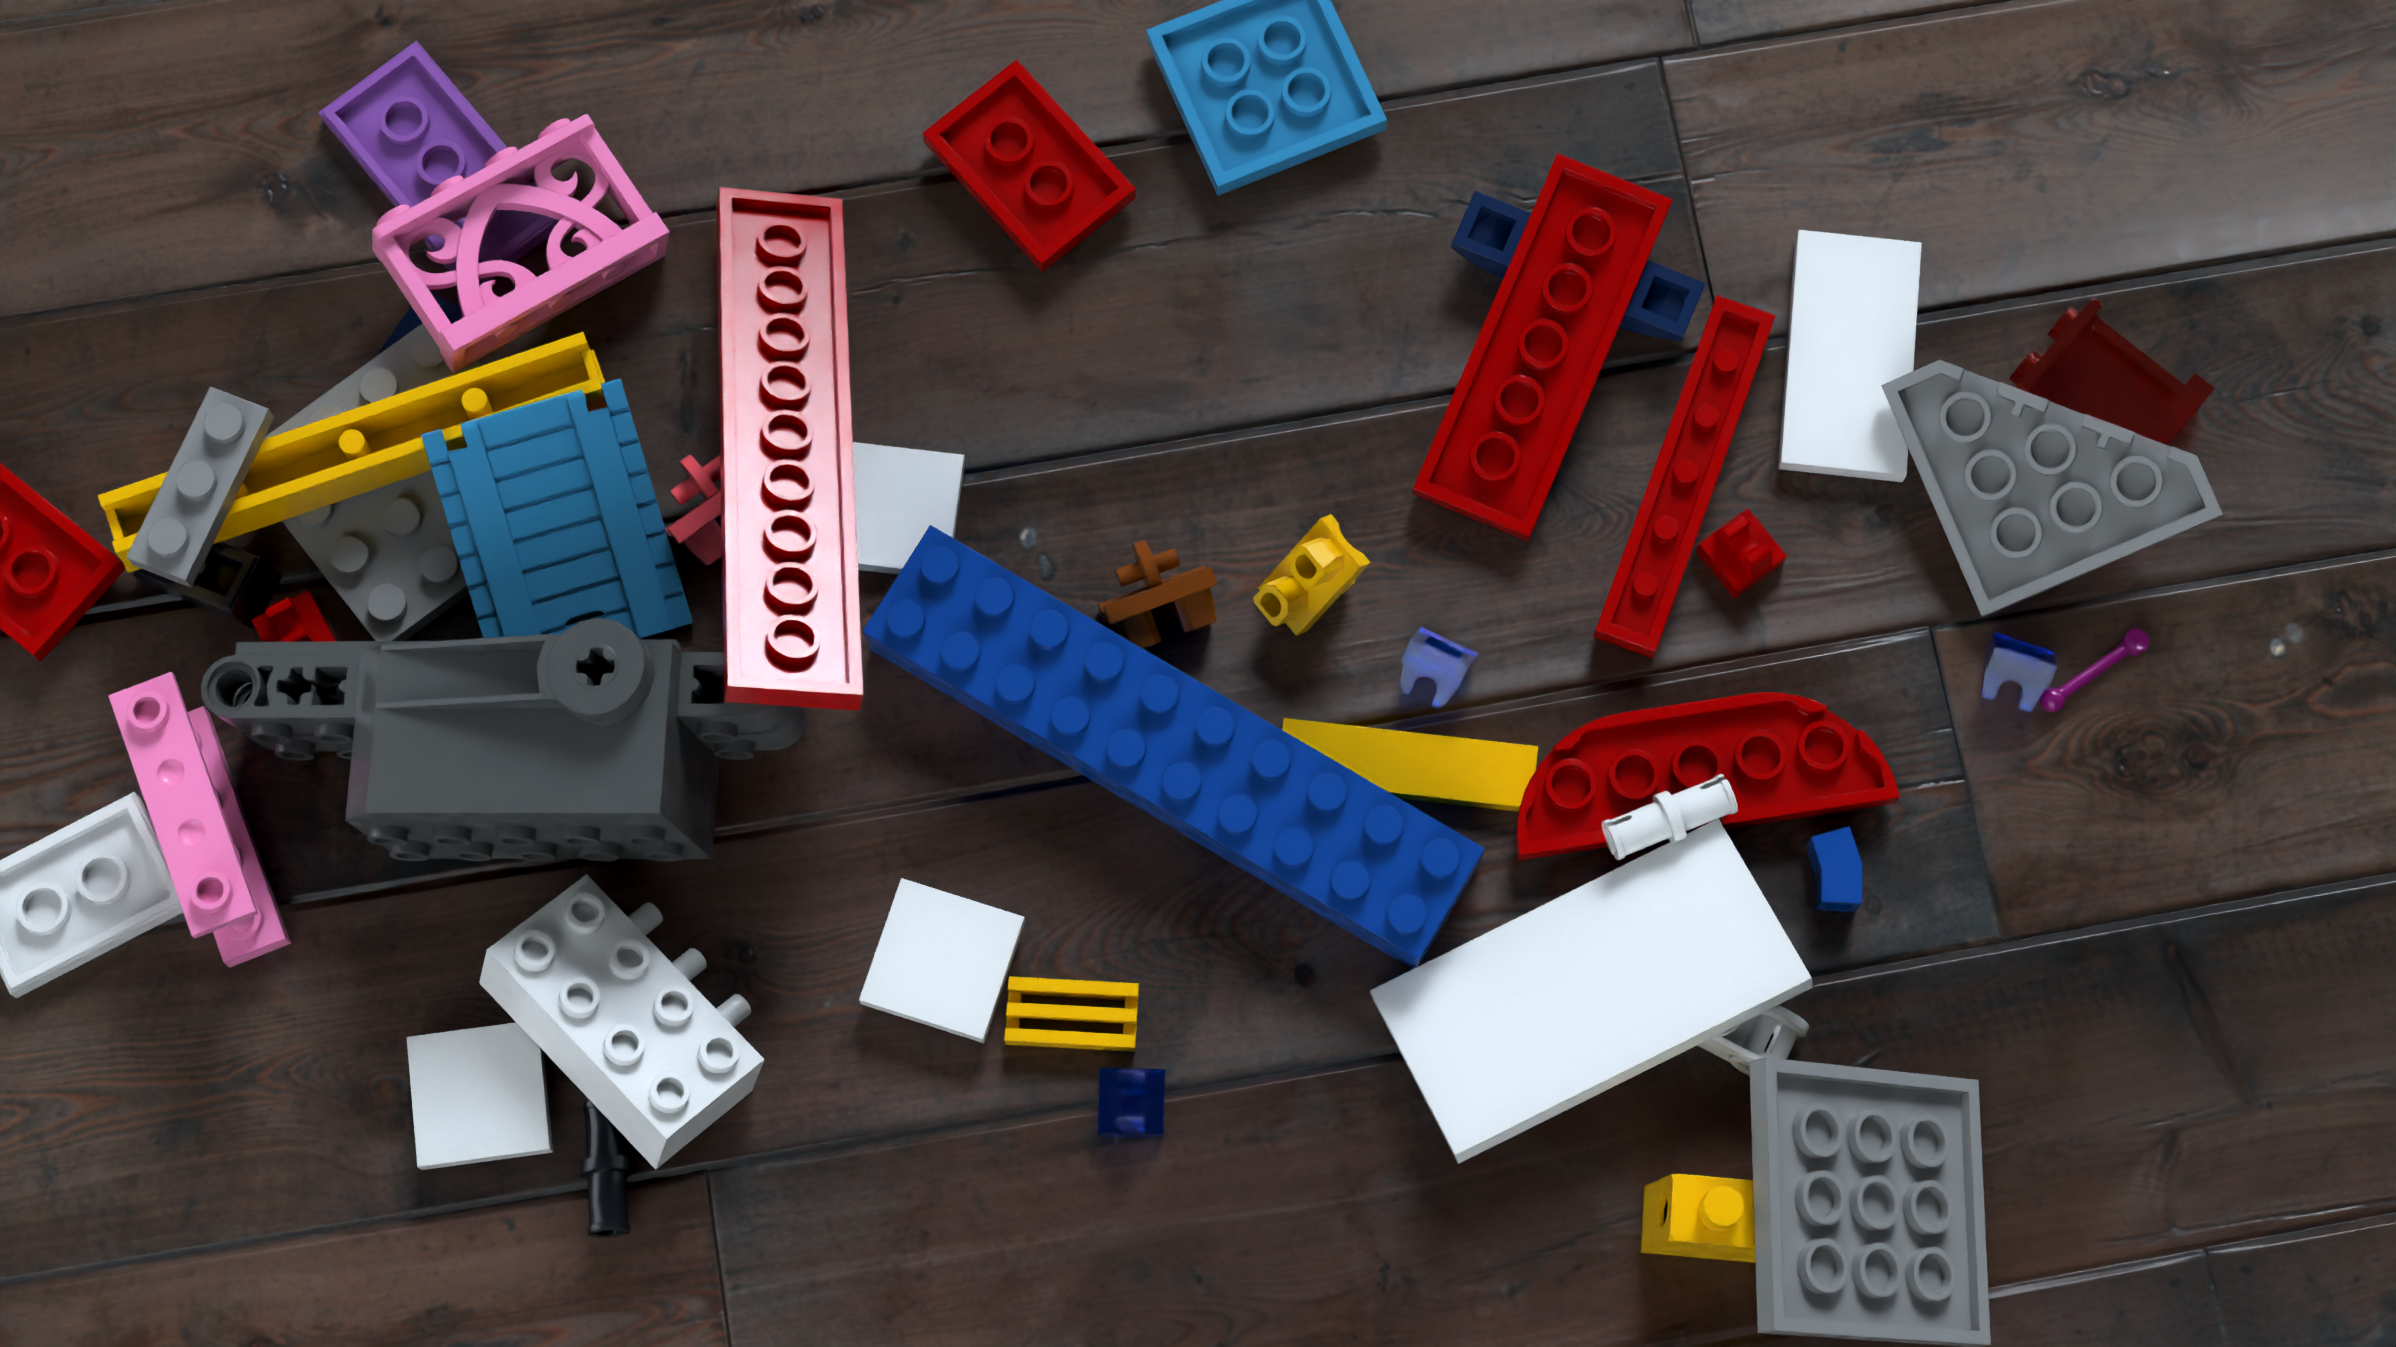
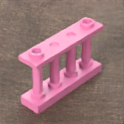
M172 672L108 695L191 936L198 938L213 932L222 960L229 968L291 944L210 713L204 706L187 712L178 683Z

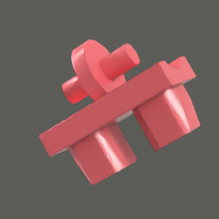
M689 454L679 461L681 468L688 478L671 489L670 493L680 506L697 494H700L704 501L665 529L667 536L674 545L682 542L693 556L703 565L708 566L722 556L721 527L714 519L721 514V489L718 490L714 484L715 481L721 478L720 455L701 467L694 457Z

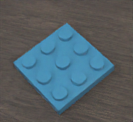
M1222 0L1146 30V41L1217 196L1386 130L1387 118L1331 0Z

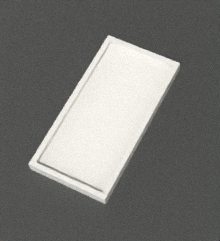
M1718 818L1688 833L1685 839L1676 843L1669 842L1370 990V993L1459 1164L1813 988L1811 975Z

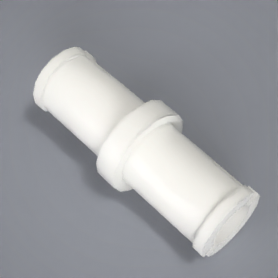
M1718 774L1713 779L1673 795L1668 791L1653 795V803L1614 819L1604 820L1601 826L1611 853L1615 856L1616 860H1621L1626 855L1669 839L1671 843L1681 841L1686 838V831L1727 814L1737 813L1738 805L1728 780L1725 779L1723 774Z

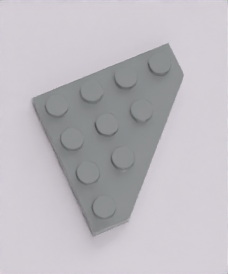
M1937 360L1881 385L1982 617L2223 516L2197 455L2165 445L2093 416L2055 404L2047 399L2002 382L1999 383L1943 360Z

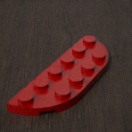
M1759 692L1622 712L1599 718L1577 728L1559 741L1540 763L1529 780L1518 811L1515 835L1517 861L1606 848L1608 845L1602 831V821L1614 819L1653 803V795L1663 791H1668L1673 795L1713 779L1718 774H1723L1725 779L1728 780L1738 805L1737 813L1727 814L1719 818L1724 829L1895 804L1899 800L1900 795L1887 761L1871 738L1862 729L1857 731L1844 719L1826 710L1827 705L1806 697L1779 692ZM1705 823V824H1703V825H1700V826H1698V827H1695V828H1693V829H1690V830L1686 831V834H1688V833H1690V832H1692V831H1694V830H1696V829H1698V828H1700V827H1702V826H1704V825H1706V824H1708V823Z

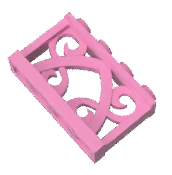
M585 114L573 121H570L568 118L555 121L539 134L538 140L519 150L516 147H508L499 151L487 161L484 169L465 179L463 176L458 175L445 180L433 190L430 198L411 208L409 205L404 204L389 210L378 220L377 226L372 230V251L378 260L383 263L440 348V355L452 373H455L666 256L670 231L657 212L652 213L595 129V124L589 115ZM571 159L583 161L592 168L595 174L593 189L582 201L574 199L572 196L576 192L578 183L576 171L571 179L562 182L552 176V169ZM534 179L535 187L524 185ZM607 191L631 225L624 230L605 215L595 210ZM497 210L531 212L559 220L551 231L547 242L546 261L549 271L536 277L525 267L510 261L491 260L478 263L485 232ZM466 216L461 229L454 222ZM575 227L579 231L574 234L571 243L580 242L586 247V250L574 257H570L562 252L560 245L565 236ZM430 235H438L443 239L444 246L439 251H426V256L440 264H449L456 261V270L445 273L423 271L411 262L409 249L411 245ZM493 276L507 277L513 281L515 289L499 297L492 291L496 280L484 282L479 286V279ZM456 286L463 318L451 324L429 290L446 289Z

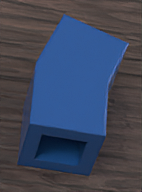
M1850 826L1811 837L1805 848L1815 875V910L1856 912L1862 905V862Z

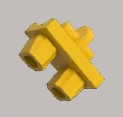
M1327 515L1318 520L1258 587L1259 591L1253 597L1254 603L1271 625L1279 626L1286 623L1292 632L1298 636L1307 632L1339 596L1344 594L1355 583L1356 578L1371 562L1363 553L1353 548L1346 541L1340 531L1339 523L1333 515Z

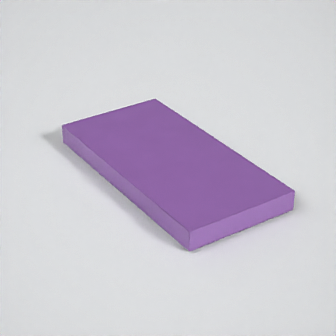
M417 40L318 112L323 122L394 207L406 204L411 208L430 198L433 190L445 180L458 175L463 176L464 179L484 169L485 164L492 156L507 148ZM534 179L524 185L535 187ZM497 210L485 232L478 263L491 260L515 263L546 240L559 220L531 212ZM466 216L454 222L461 229ZM430 235L422 239L432 252L439 251L444 246L443 239L438 235ZM456 261L443 264L448 271L456 270ZM496 276L479 279V286Z

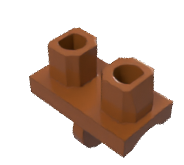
M1141 540L1132 544L1136 562L1115 569V573L1121 587L1143 580L1145 587L1098 604L1103 621L1113 624L1118 635L1143 649L1161 642L1151 613L1153 608L1172 602L1183 632L1195 630L1216 622L1214 598L1210 588L1218 584L1212 567L1206 568L1205 565L1161 580L1159 573L1180 566L1176 550L1172 548L1152 555L1147 542Z

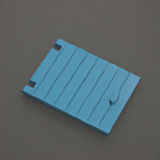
M621 378L601 384L607 407L590 412L586 405V397L582 389L460 423L461 432L467 446L448 451L442 429L421 434L483 638L562 634L580 621L604 618L618 621L633 631L640 639L693 623Z

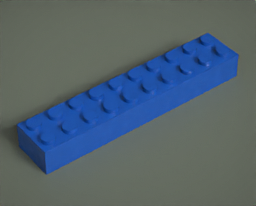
M932 525L928 527L862 631L871 651L1411 969L1421 965L1482 862L1484 847Z

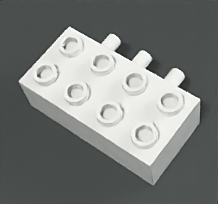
M586 874L486 950L479 983L656 1170L752 1092L765 1059L734 1028L751 1014V1008L746 999L739 994H734L719 1007L715 1008L690 982L706 969L707 962L704 956L697 949L690 948L671 963L647 938L646 935L663 922L660 910L654 904L647 902L627 917Z

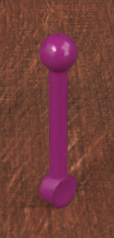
M2139 628L2129 630L2123 636L2121 645L2059 688L2045 689L2040 696L2041 707L2048 712L2061 710L2068 696L2124 657L2142 654L2150 643L2147 633Z

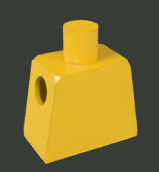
M1670 1174L1646 1185L1643 1197L1640 1253L1756 1263L1753 1180ZM1666 1202H1667V1204H1668V1207H1667V1216H1666V1220H1665V1222H1664V1210H1665V1204H1666Z

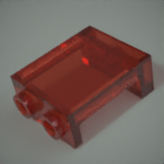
M2095 297L2090 300L2081 312L2070 306L2047 334L2055 341L2043 356L2032 350L2009 378V380L2017 385L2016 388L2133 431L2136 434L2168 446L2198 412L2215 389L2196 373L2184 385L2098 317V313L2104 304Z

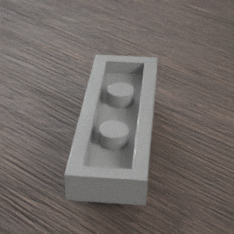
M210 386L126 558L133 566L192 588L274 419L273 414L268 408Z

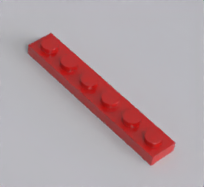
M1716 295L1593 638L1653 659L1776 315Z

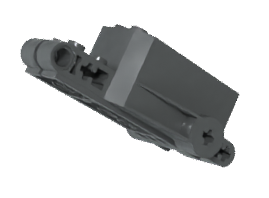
M604 618L580 621L562 634L447 641L237 642L235 655L222 657L213 663L204 674L201 683V697L208 710L264 749L275 751L277 757L303 761L313 759L315 751H337L339 757L351 759L345 821L367 835L368 842L382 845L389 850L390 857L406 861H424L429 858L487 861L491 859H524L529 861H551L554 859H586L592 861L649 859L664 862L682 859H713L719 759L745 760L753 758L755 750L788 748L800 739L805 732L808 722L807 707L724 702L723 652H683L680 643L676 639L640 640L633 631L618 621Z

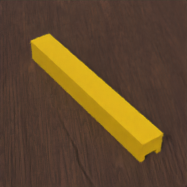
M580 332L264 439L213 544L431 471L421 434L442 429L448 451L467 446L461 432L460 423L582 389L586 397V405L589 412L607 407L601 386L602 383H605L594 349L590 350L584 332ZM168 472L98 495L100 505L106 513L114 538L112 543L115 553L123 561L128 573L141 569L133 566L126 557Z

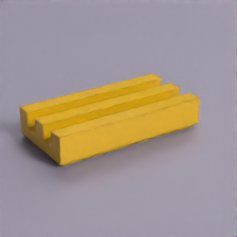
M1009 976L1005 1045L1135 1052L1139 983ZM1022 995L1125 1000V1008L1021 1003ZM1020 1018L1121 1023L1124 1026L1123 1034L1020 1029Z

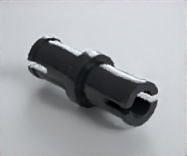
M587 1101L583 1105L586 1127V1159L580 1162L581 1178L587 1180L588 1236L597 1238L624 1236L631 1231L628 1215L627 1177L634 1174L633 1159L626 1156L625 1137L591 1101Z

